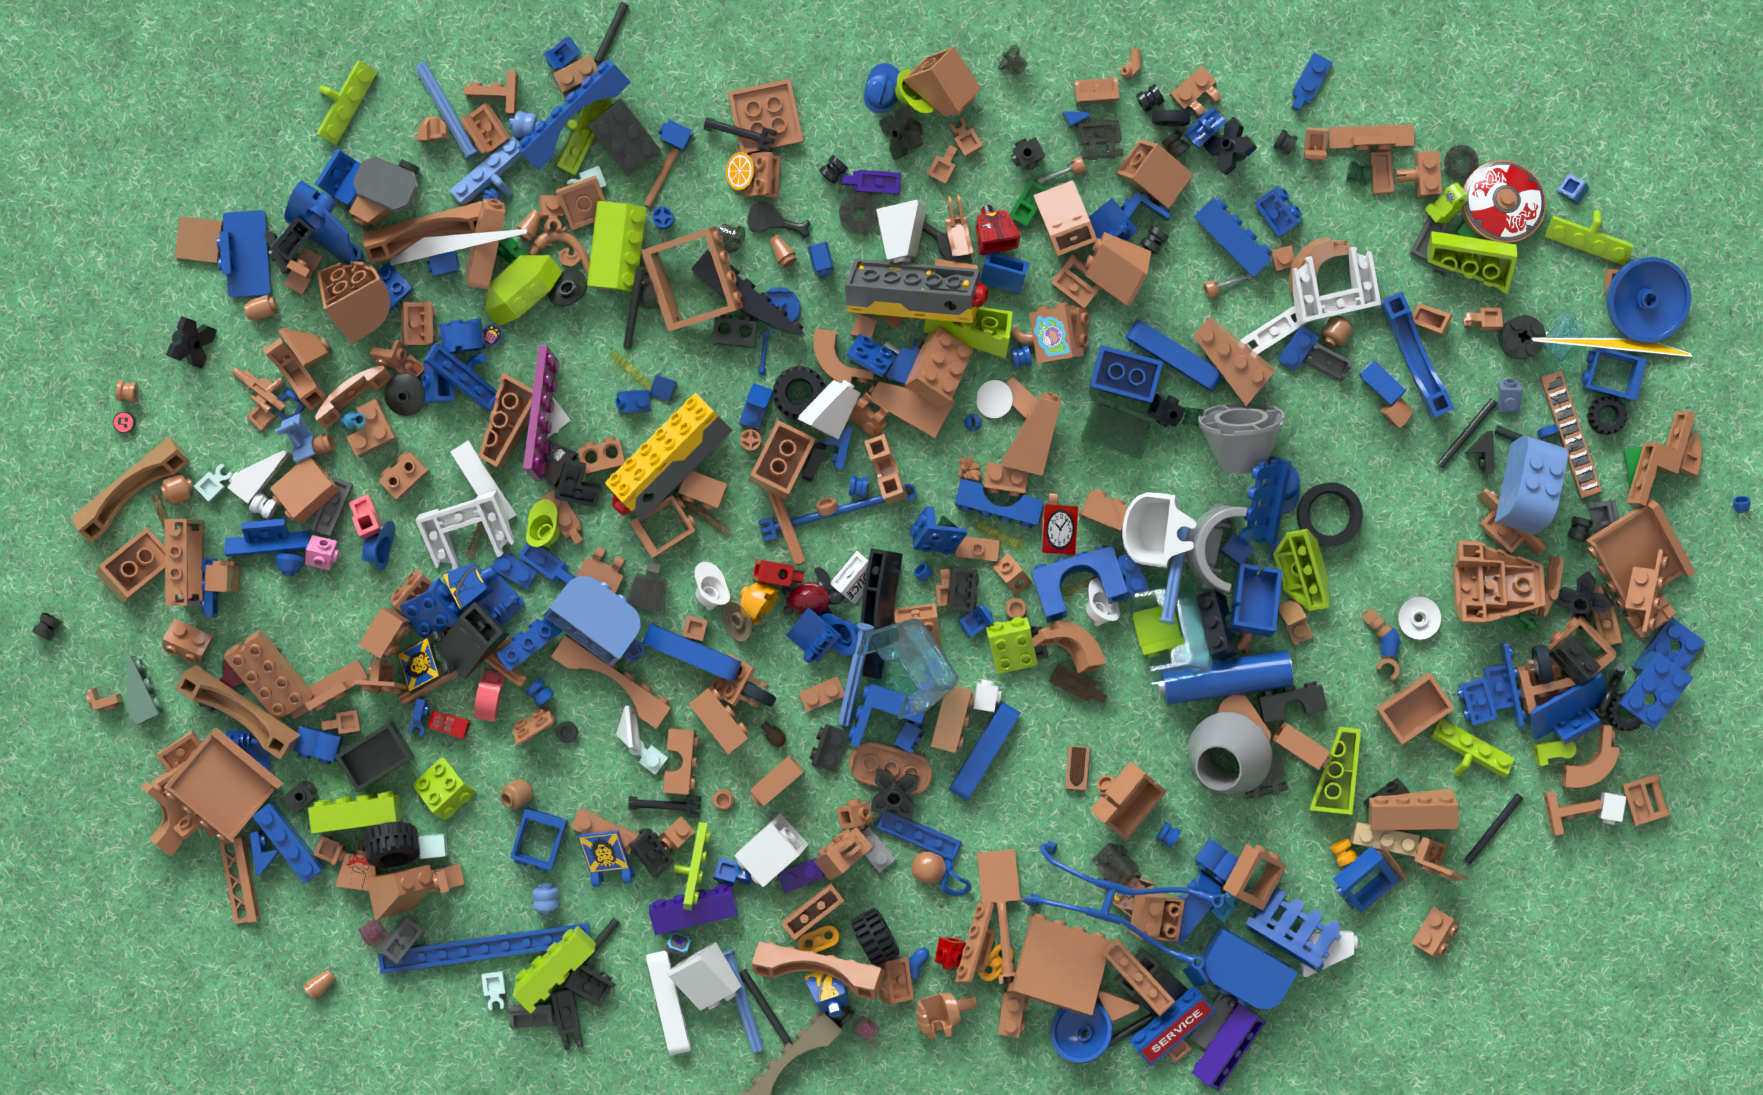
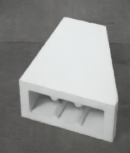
M833 380L799 415L798 420L839 439L861 393L853 389L855 385L845 380L842 383Z
M1351 930L1339 932L1341 938L1339 941L1334 940L1327 951L1330 954L1327 959L1322 958L1323 969L1354 955V949L1358 947V940ZM1314 931L1309 942L1315 945L1323 932ZM1303 948L1304 950L1310 953L1311 950L1309 948ZM1301 963V975L1303 977L1316 973L1315 970Z

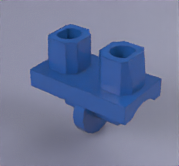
M1212 106L1184 134L1197 148H1200L1227 121Z

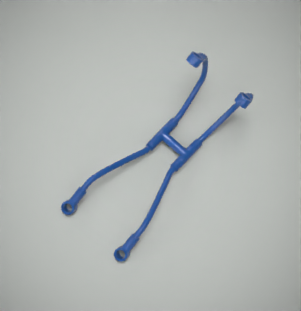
M1048 841L1040 845V852L1048 862L1080 879L1094 884L1096 887L1106 889L1107 893L1101 910L1040 898L1039 895L1033 893L1022 899L1025 904L1037 908L1039 903L1085 913L1086 916L1115 924H1123L1159 950L1177 957L1180 961L1191 964L1195 969H1203L1206 966L1204 957H1194L1183 952L1179 953L1170 950L1121 916L1109 912L1116 892L1127 896L1157 893H1189L1197 896L1198 899L1212 903L1217 908H1221L1226 904V898L1223 895H1213L1201 890L1197 891L1184 887L1132 890L1130 887L1099 878H1091L1053 859L1050 855L1055 854L1057 843ZM1218 897L1222 899V903L1220 905L1216 904V899ZM1197 959H1201L1202 965L1200 967L1196 965Z

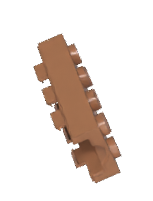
M261 629L247 637L244 645L239 642L226 651L224 659L268 712L277 720L311 700L313 693L303 682V678L296 670L294 671L289 661L283 654H280L270 638L266 637Z

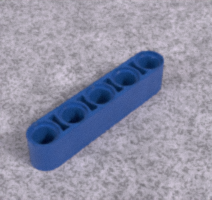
M1139 319L1135 320L1125 336L1137 346L1211 392H1214L1223 378V375L1216 367Z
M651 623L642 642L651 648L733 682L742 663L740 660Z
M1001 702L951 784L950 792L965 801L969 799L1021 712L1005 702Z

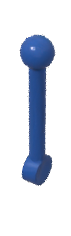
M767 330L762 332L764 339L761 365L758 368V373L761 375L766 373L765 358L767 341L770 337V332Z

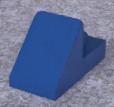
M753 383L745 401L746 404L739 423L759 430L773 390Z
M852 427L845 428L839 439L831 437L823 442L826 445L839 447V451L834 450L832 463L836 464L835 468L844 470Z
M262 830L250 833L256 875L264 873L279 854L278 849L265 851L268 842L266 834H263Z

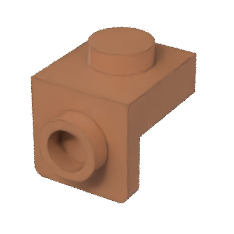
M1306 127L1303 151L1305 158L1314 162L1327 158L1328 128Z
M395 340L391 350L372 347L369 354L374 359L376 365L399 369L406 358L407 350L401 341Z
M97 688L88 690L87 701L89 706L93 707V710L105 708V711L118 708L117 703L123 702L121 694L100 699Z
M680 817L659 835V840L672 853L692 836L695 831Z
M321 835L314 856L329 861L332 865L336 866L344 860V856L347 853L344 850L346 844Z

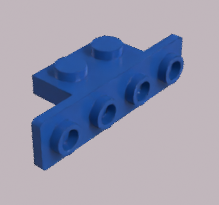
M285 519L243 522L242 532L244 537L226 538L224 554L226 557L306 550L311 534L310 531L289 532Z
M546 618L542 621L537 619L528 626L530 629L523 634L521 631L511 638L513 642L498 652L496 657L507 671H511L562 633L563 630Z
M1500 643L1503 664L1483 668L1484 677H1486L1495 710L1512 707L1516 727L1521 728L1524 727V722H1526V714L1520 706L1522 693L1520 688L1516 686L1515 680H1518V673L1516 668L1512 666L1511 659H1514L1512 647L1508 646V643Z

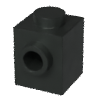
M304 780L283 796L282 799L297 814L318 797L316 794L317 788L310 781L306 782Z

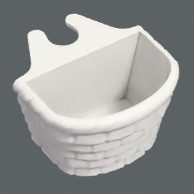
M1148 492L1137 496L1128 507L1122 527L1124 548L1135 563L1167 568L1169 563H1171L1172 556L1194 548L1193 542H1183L1177 536V531L1180 527L1186 526L1193 529L1197 523L1180 511L1181 502L1175 495Z

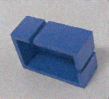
M1240 563L1235 570L1231 608L1234 609L1230 613L1229 630L1271 637L1276 632L1283 570L1263 567L1258 576H1255L1260 566Z

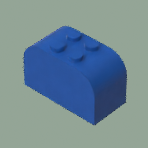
M1221 925L1217 927L1202 954V957L1206 960V966L1203 970L1215 984L1217 990L1227 996L1229 993L1233 994V998L1246 1007L1248 1004L1258 1009H1270L1277 1006L1298 974L1290 965Z

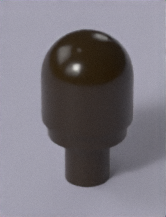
M767 721L760 726L766 732V739L774 747H781L786 743V735L779 727H772Z

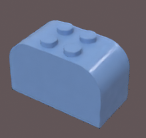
M1526 435L1511 443L1495 523L1533 535L1550 525L1559 505L1568 460L1566 448Z
M579 576L572 579L543 615L611 667L621 658L640 630V617L637 611L628 604L629 601L624 596L613 593L611 587L605 582H599L589 576Z

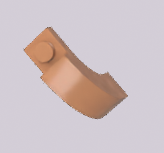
M1328 237L1319 238L1306 245L1298 253L1291 266L1289 293L1293 294L1292 269L1297 268L1298 270L1306 263L1304 260L1306 257L1312 256L1317 277L1318 269L1324 261L1335 256L1349 255L1348 248L1354 247V245L1347 243V240L1334 241Z
M815 329V355L819 365L830 378L839 383H842L843 380L851 383L852 378H856L855 382L868 384V380L873 381L874 373L872 371L850 368L839 361L835 354L836 331Z
M281 338L263 350L266 356L283 373L295 390L298 398L310 411L327 399V396L309 369L301 364L292 349Z
M1056 621L1049 627L1039 630L1038 635L1031 639L1034 647L1054 644L1066 649L1074 660L1078 674L1096 671L1106 664L1102 650L1093 636L1084 628L1072 622Z
M1601 724L1599 726L1597 752L1589 762L1582 765H1563L1561 786L1572 788L1591 786L1601 781L1610 773L1619 755V747L1611 746V742L1613 743L1615 740V731L1612 730L1611 725Z
M145 782L141 789L160 804L163 812L160 826L149 839L168 855L172 856L183 841V838L173 827L187 816L186 811L182 809L184 804L178 799L176 802L172 801L165 795L167 790L162 789L156 783L150 785L148 782Z

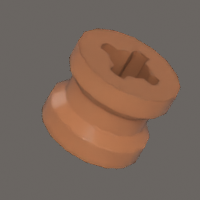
M119 380L116 387V400H128L130 403H135L138 394V383L131 382L129 384Z
M750 429L742 433L740 443L744 449L755 451L761 446L762 439L757 431Z

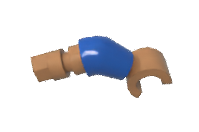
M1371 608L1362 615V618L1372 630L1376 629V635L1379 637L1378 641L1381 643V655H1384V657L1379 660L1376 669H1381L1386 663L1392 664L1394 672L1390 675V679L1393 681L1400 672L1399 665L1394 660V657L1398 655L1401 641L1400 636L1395 628H1391L1389 624L1385 625L1384 618L1381 615L1378 616Z

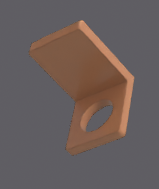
M1009 553L992 565L1015 595L1032 583ZM1024 579L1022 585L1015 587V583L1018 580Z

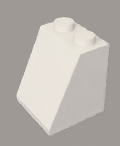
M913 200L876 209L887 260L894 261V263H910L911 258L917 257L927 210L926 202Z
M779 813L734 856L737 858V863L749 871L753 881L764 887L795 860L807 847L808 843L785 817Z
M716 942L685 958L666 973L700 1011L706 1007L709 1010L720 1004L719 1001L723 998L726 1001L737 995L736 991L741 987Z

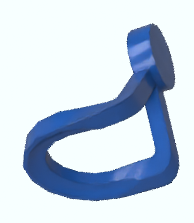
M286 389L279 400L283 401L287 396H290L293 400L299 402L300 405L292 415H285L276 408L278 415L284 419L295 416L306 408L298 396L290 389Z
M945 859L946 870L941 884V891L950 896L967 894L972 888L970 881L952 871L953 862ZM949 874L967 886L959 891L951 890L946 886Z

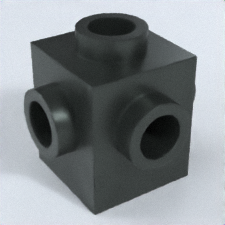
M1036 137L1028 141L1024 138L1014 144L1016 147L1012 150L1013 155H1011L1016 167L1020 166L1021 170L1027 168L1028 171L1039 165L1038 161L1045 158V154ZM1028 152L1030 156L1026 157L1023 153Z

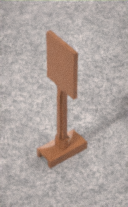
M1015 849L977 853L982 904L986 902L997 903L1003 957V964H1001L1002 974L998 975V985L1004 984L1003 978L1007 977V982H1012L1011 977H1015L1014 963L1011 960L1006 902L1020 900Z

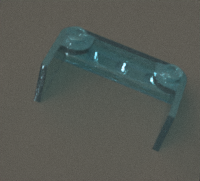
M1167 588L1134 594V611L1158 606L1163 608ZM1178 591L1175 608L1178 611L1185 645L1173 648L1170 654L1171 664L1151 667V684L1205 675L1212 669V656L1209 655L1197 600L1193 595Z
M908 619L867 632L857 651L858 656L877 651L879 656L885 661L893 662L900 660L919 691L906 697L897 716L899 719L928 710L949 693L958 682L956 671L924 623L918 619Z

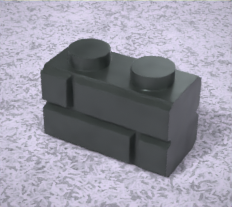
M1573 635L1560 640L1549 652V655L1576 685L1588 681L1601 668L1599 663L1593 659L1590 653Z

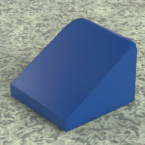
M1063 112L1069 128H1073L1088 120L1090 116L1088 112Z
M1568 173L1557 192L1578 205L1588 191L1589 186L1585 181Z
M656 374L649 395L670 402L677 382Z
M1191 964L1183 969L1193 986L1196 987L1209 982V978L1202 969H1195Z

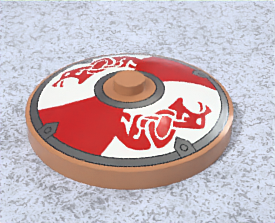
M1506 160L1486 163L1477 168L1463 186L1464 191L1469 195L1468 200L1461 208L1463 217L1470 229L1484 240L1509 244L1521 242L1536 231L1544 218L1546 198L1543 187L1529 169L1518 163Z

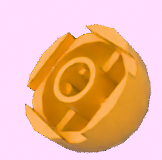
M756 582L750 587L745 586L739 594L741 597L740 604L748 613L754 625L761 623L763 619L760 617L765 612L768 615L779 596L776 594L779 590L765 582ZM740 608L742 615L747 617L744 610Z

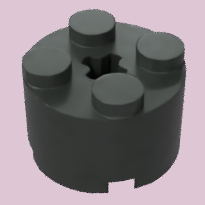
M1521 315L1508 320L1498 334V342L1501 349L1508 357L1513 359H1526L1536 355L1543 348L1545 342L1533 341L1532 338H1546L1544 325L1536 318L1528 315ZM1523 333L1526 340L1521 342V338L1518 335Z

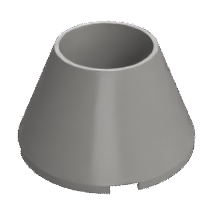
M1243 402L1218 405L1203 411V416L1198 417V424L1219 467L1230 473H1252L1254 467L1259 466V462L1268 463L1285 421L1284 412L1277 407L1262 403L1260 407H1251L1249 404L1245 406Z
M1234 712L1216 713L1201 721L1192 732L1188 744V759L1194 774L1208 788L1227 795L1244 794L1259 786L1269 773L1272 764L1270 741L1264 730L1249 720V717ZM1221 747L1232 752L1239 762L1240 772L1226 773L1218 769L1211 760L1210 748Z

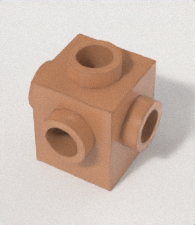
M849 800L846 806L836 808L840 829H854L857 827L861 830L865 828V824L873 822L869 801Z

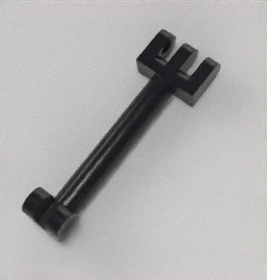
M707 117L704 123V130L712 132L715 129L759 142L757 148L767 152H772L773 148L766 146L765 143H775V139L767 137L768 134L777 136V131L763 127L762 133H757L715 121V119Z
M686 795V802L639 800L637 796H629L628 809L685 810V817L700 818V813H692V809H701V805L693 804V801H701L702 796Z

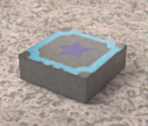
M672 931L665 951L685 958L692 938Z

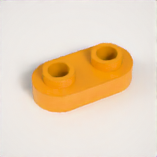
M824 925L803 934L798 941L799 950L817 953L834 946L839 939L838 929L833 925ZM829 931L833 934V937L827 939L824 934ZM806 940H812L813 945L807 947L805 945Z
M1001 943L990 951L986 966H991L992 972H978L979 976L985 981L994 980L1002 972L1001 964H1003V958L999 956V952L1002 950ZM1010 946L1011 960H1013L1014 953Z

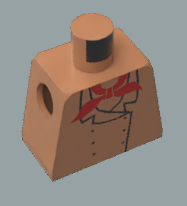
M357 841L356 852H347L345 854L336 887L369 891L366 878L379 875V867L372 866L366 861L364 841Z

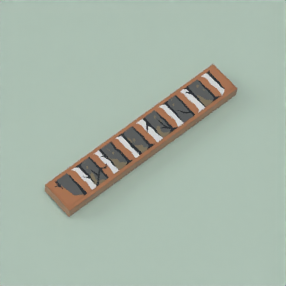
M1562 371L1541 377L1540 380L1554 422L1558 425L1560 431L1558 433L1560 440L1568 452V463L1580 498L1602 492Z

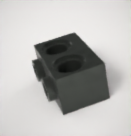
M729 314L715 317L713 344L755 348L758 322L754 321L753 317L741 316V320L732 319L733 315ZM722 324H728L731 327V331L727 335H721L719 327ZM749 326L752 329L751 335L746 338L740 335L741 328Z

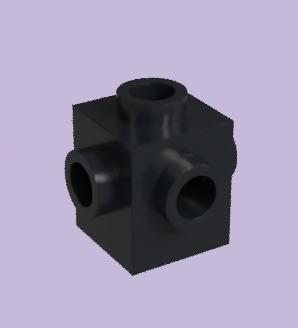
M1156 393L1147 413L1156 419V423L1167 427L1168 424L1176 427L1183 417L1185 408L1179 404V399L1168 395L1166 398Z

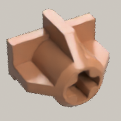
M426 117L418 127V136H414V141L435 142L449 139L448 125L440 117Z

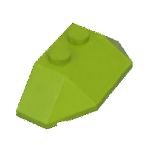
M520 255L490 281L484 311L498 326L519 318L552 289L563 271L549 255Z
M1308 529L1287 532L1273 553L1277 568L1283 570L1281 582L1284 592L1302 604L1308 611L1329 608L1328 575L1317 539Z

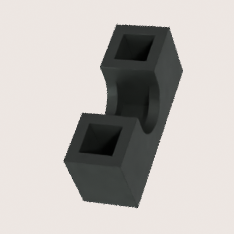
M1316 681L1304 683L1303 688L1296 689L1295 685L1283 688V692L1275 693V690L1263 691L1262 696L1257 697L1263 722L1285 719V705L1293 699L1301 702L1305 714L1327 710L1323 685H1317Z

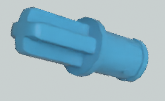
M349 412L343 415L342 419H339V423H342L343 428L355 429L366 423V421H362L366 417L362 413Z

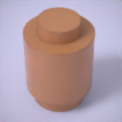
M267 294L248 301L244 305V309L249 320L257 321L275 315L278 304L274 297L271 298Z

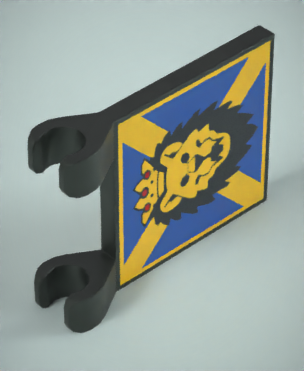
M432 632L425 639L397 653L409 693H413L436 679L455 671L453 663L449 665L443 663L439 666L433 645L440 643L444 639L443 632Z

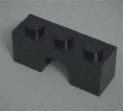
M1214 589L1196 596L1209 655L1222 661L1240 654L1236 636L1228 629L1225 622V617L1230 615L1226 595Z

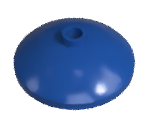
M1095 1003L1093 1015L1084 1016L1061 1008L1054 1017L1051 1026V1040L1054 1048L1059 1055L1073 1063H1088L1098 1059L1109 1047L1113 1036L1112 1020L1108 1012L1098 1003ZM1089 1031V1036L1084 1038V1033Z

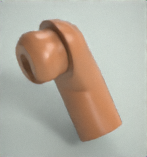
M1140 49L1130 50V62L1120 69V73L1124 78H1132L1140 71Z
M1017 326L1010 332V335L1021 346H1034L1032 333L1024 334Z

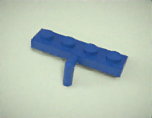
M438 343L433 344L423 362L487 412L492 411L496 401L497 390L472 371L475 364L487 360L486 355L471 356L466 364H463Z

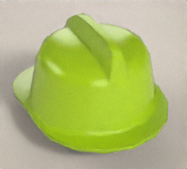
M902 70L898 74L895 88L897 99L903 105L911 106L920 113H932L935 108L903 80L912 70Z
M543 499L534 504L530 510L526 540L532 547L544 546L545 548H551L560 535V528L557 524V507L551 500Z

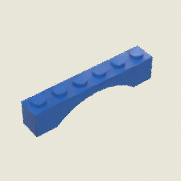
M610 59L607 62H602L597 67V72L591 77L585 78L581 83V87L576 92H571L561 106L555 107L551 111L550 117L545 121L539 122L535 127V131L530 136H525L517 148L539 171L554 156L559 134L576 112L594 101L616 97L631 81Z
M1403 292L1382 300L1380 305L1429 417L1434 418L1454 409L1450 397L1423 347L1412 312Z

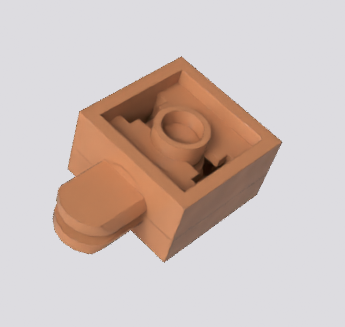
M857 827L851 831L847 828L834 837L830 844L817 852L819 857L814 862L830 881L843 874L873 846Z

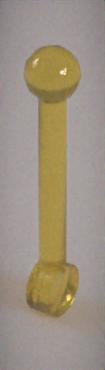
M1093 576L1072 588H1065V596H1071L1074 591L1089 584L1097 577Z

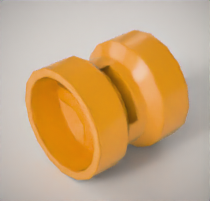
M1349 838L1330 846L1332 853L1337 857L1336 861L1339 867L1347 865L1358 858L1356 852L1351 849Z

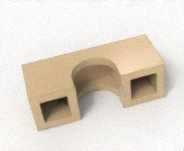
M1353 821L1350 842L1353 844L1367 847L1372 846L1377 849L1380 847L1381 850L1383 848L1381 846H1384L1387 851L1416 857V849L1420 839L1418 834L1401 830H1371L1370 824Z

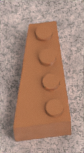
M1209 317L1194 335V338L1245 406L1254 399L1277 371L1212 317Z
M502 372L501 383L495 396L496 401L490 414V422L485 432L479 457L503 470L529 424L533 389Z

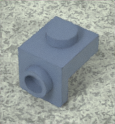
M1512 378L1498 380V412L1520 413L1523 391L1520 381Z

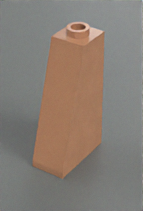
M483 199L474 233L501 231L505 216L504 203L497 199ZM499 240L470 247L465 265L467 286L489 289Z
M878 382L877 385L872 384L868 391V394L872 397L871 403L880 408L883 406L890 414L934 439L956 400L952 399L947 404L937 408L909 388L884 382Z
M1050 392L1040 394L1006 451L1001 466L1043 476L1062 398H1058L1057 394Z

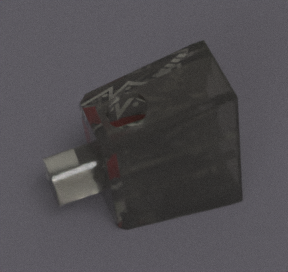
M648 562L646 574L636 573L626 597L629 601L628 604L632 607L665 613L667 579L658 577L660 564Z

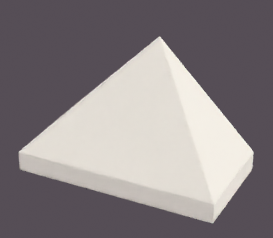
M625 706L616 735L629 748L641 751L637 710L631 706Z

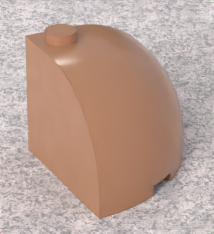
M351 261L350 265L343 266L341 263L317 272L323 308L351 343L363 339L384 322L390 309V296L384 281L372 266H366L363 262Z

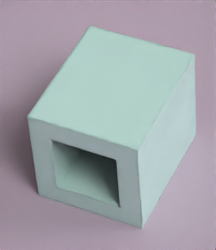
M446 833L418 837L420 859L448 855Z

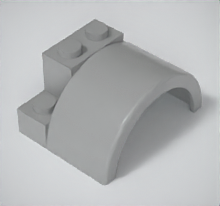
M1214 503V507H1211L1210 511L1204 513L1196 521V527L1193 529L1189 528L1187 541L1193 542L1194 548L1185 552L1183 562L1189 564L1192 573L1196 577V582H1198L1197 587L1230 592L1231 584L1217 577V574L1221 573V569H1216L1214 566L1220 546L1222 527L1230 528L1231 524L1228 521L1229 519H1234V516H1246L1247 508Z

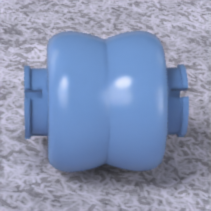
M517 111L514 117H510L509 130H512L513 136L517 138L530 136L535 131L536 125L541 121H537L535 113Z
M551 883L538 884L539 887L532 891L534 899L533 908L535 911L540 912V915L553 914V911L559 908V901L557 899L559 891L556 887H552Z

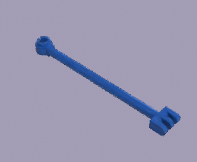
M909 483L904 484L905 489H906V488H911L912 490L915 489V486L912 485V484H909ZM917 491L912 492V495L908 496V499L905 500L915 498ZM882 495L838 506L837 511L830 515L822 516L815 512L792 518L790 521L792 526L795 527L885 503ZM773 517L758 521L759 525L768 524V527L760 529L761 533L770 531V535L762 537L763 542L778 538L776 531L781 530L779 522L774 523Z

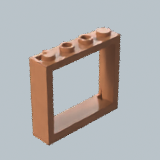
M717 226L641 250L668 332L743 308L740 298L742 294L737 289L736 276L731 271L729 254L724 250L722 244L723 236L719 235ZM705 236L728 306L681 321L659 251Z
M165 519V606L201 605L202 600H204V592L201 587L202 580L204 579V571L201 569L202 559L204 558V520ZM192 524H199V531H192ZM193 594H199V601H193Z

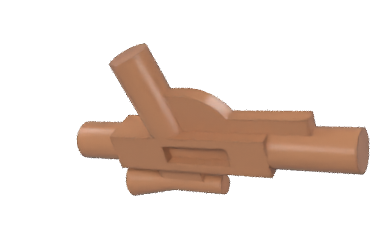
M237 367L233 370L232 374L242 381L248 389L258 394L257 397L252 395L250 399L257 403L266 414L272 410L271 406L265 404L266 402L281 412L286 408L287 405L273 394V392L285 384L280 377L271 383L267 379H257L247 370L243 372Z

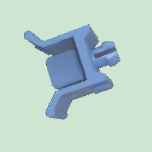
M301 413L282 421L281 427L275 429L276 434L283 435L286 433L292 441V454L296 463L316 454L312 446L314 433L310 431L303 421Z

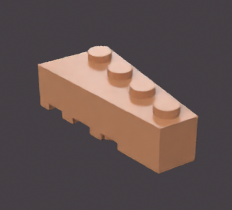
M1452 788L1391 796H1376L1369 798L1371 830L1458 829V803Z

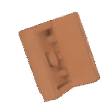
M772 152L748 154L753 162L754 174L750 184L743 189V196L778 198L781 156L773 155Z
M372 659V664L368 669L370 681L354 680L355 685L361 686L360 690H368V692L380 693L381 691H387L388 693L401 694V690H408L406 685L393 682L394 664L383 660Z

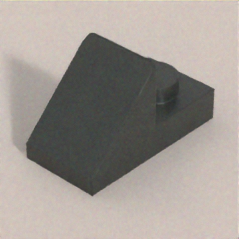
M1493 431L1484 432L1465 452L1481 453L1482 457L1478 458V468L1482 470V474L1494 473Z

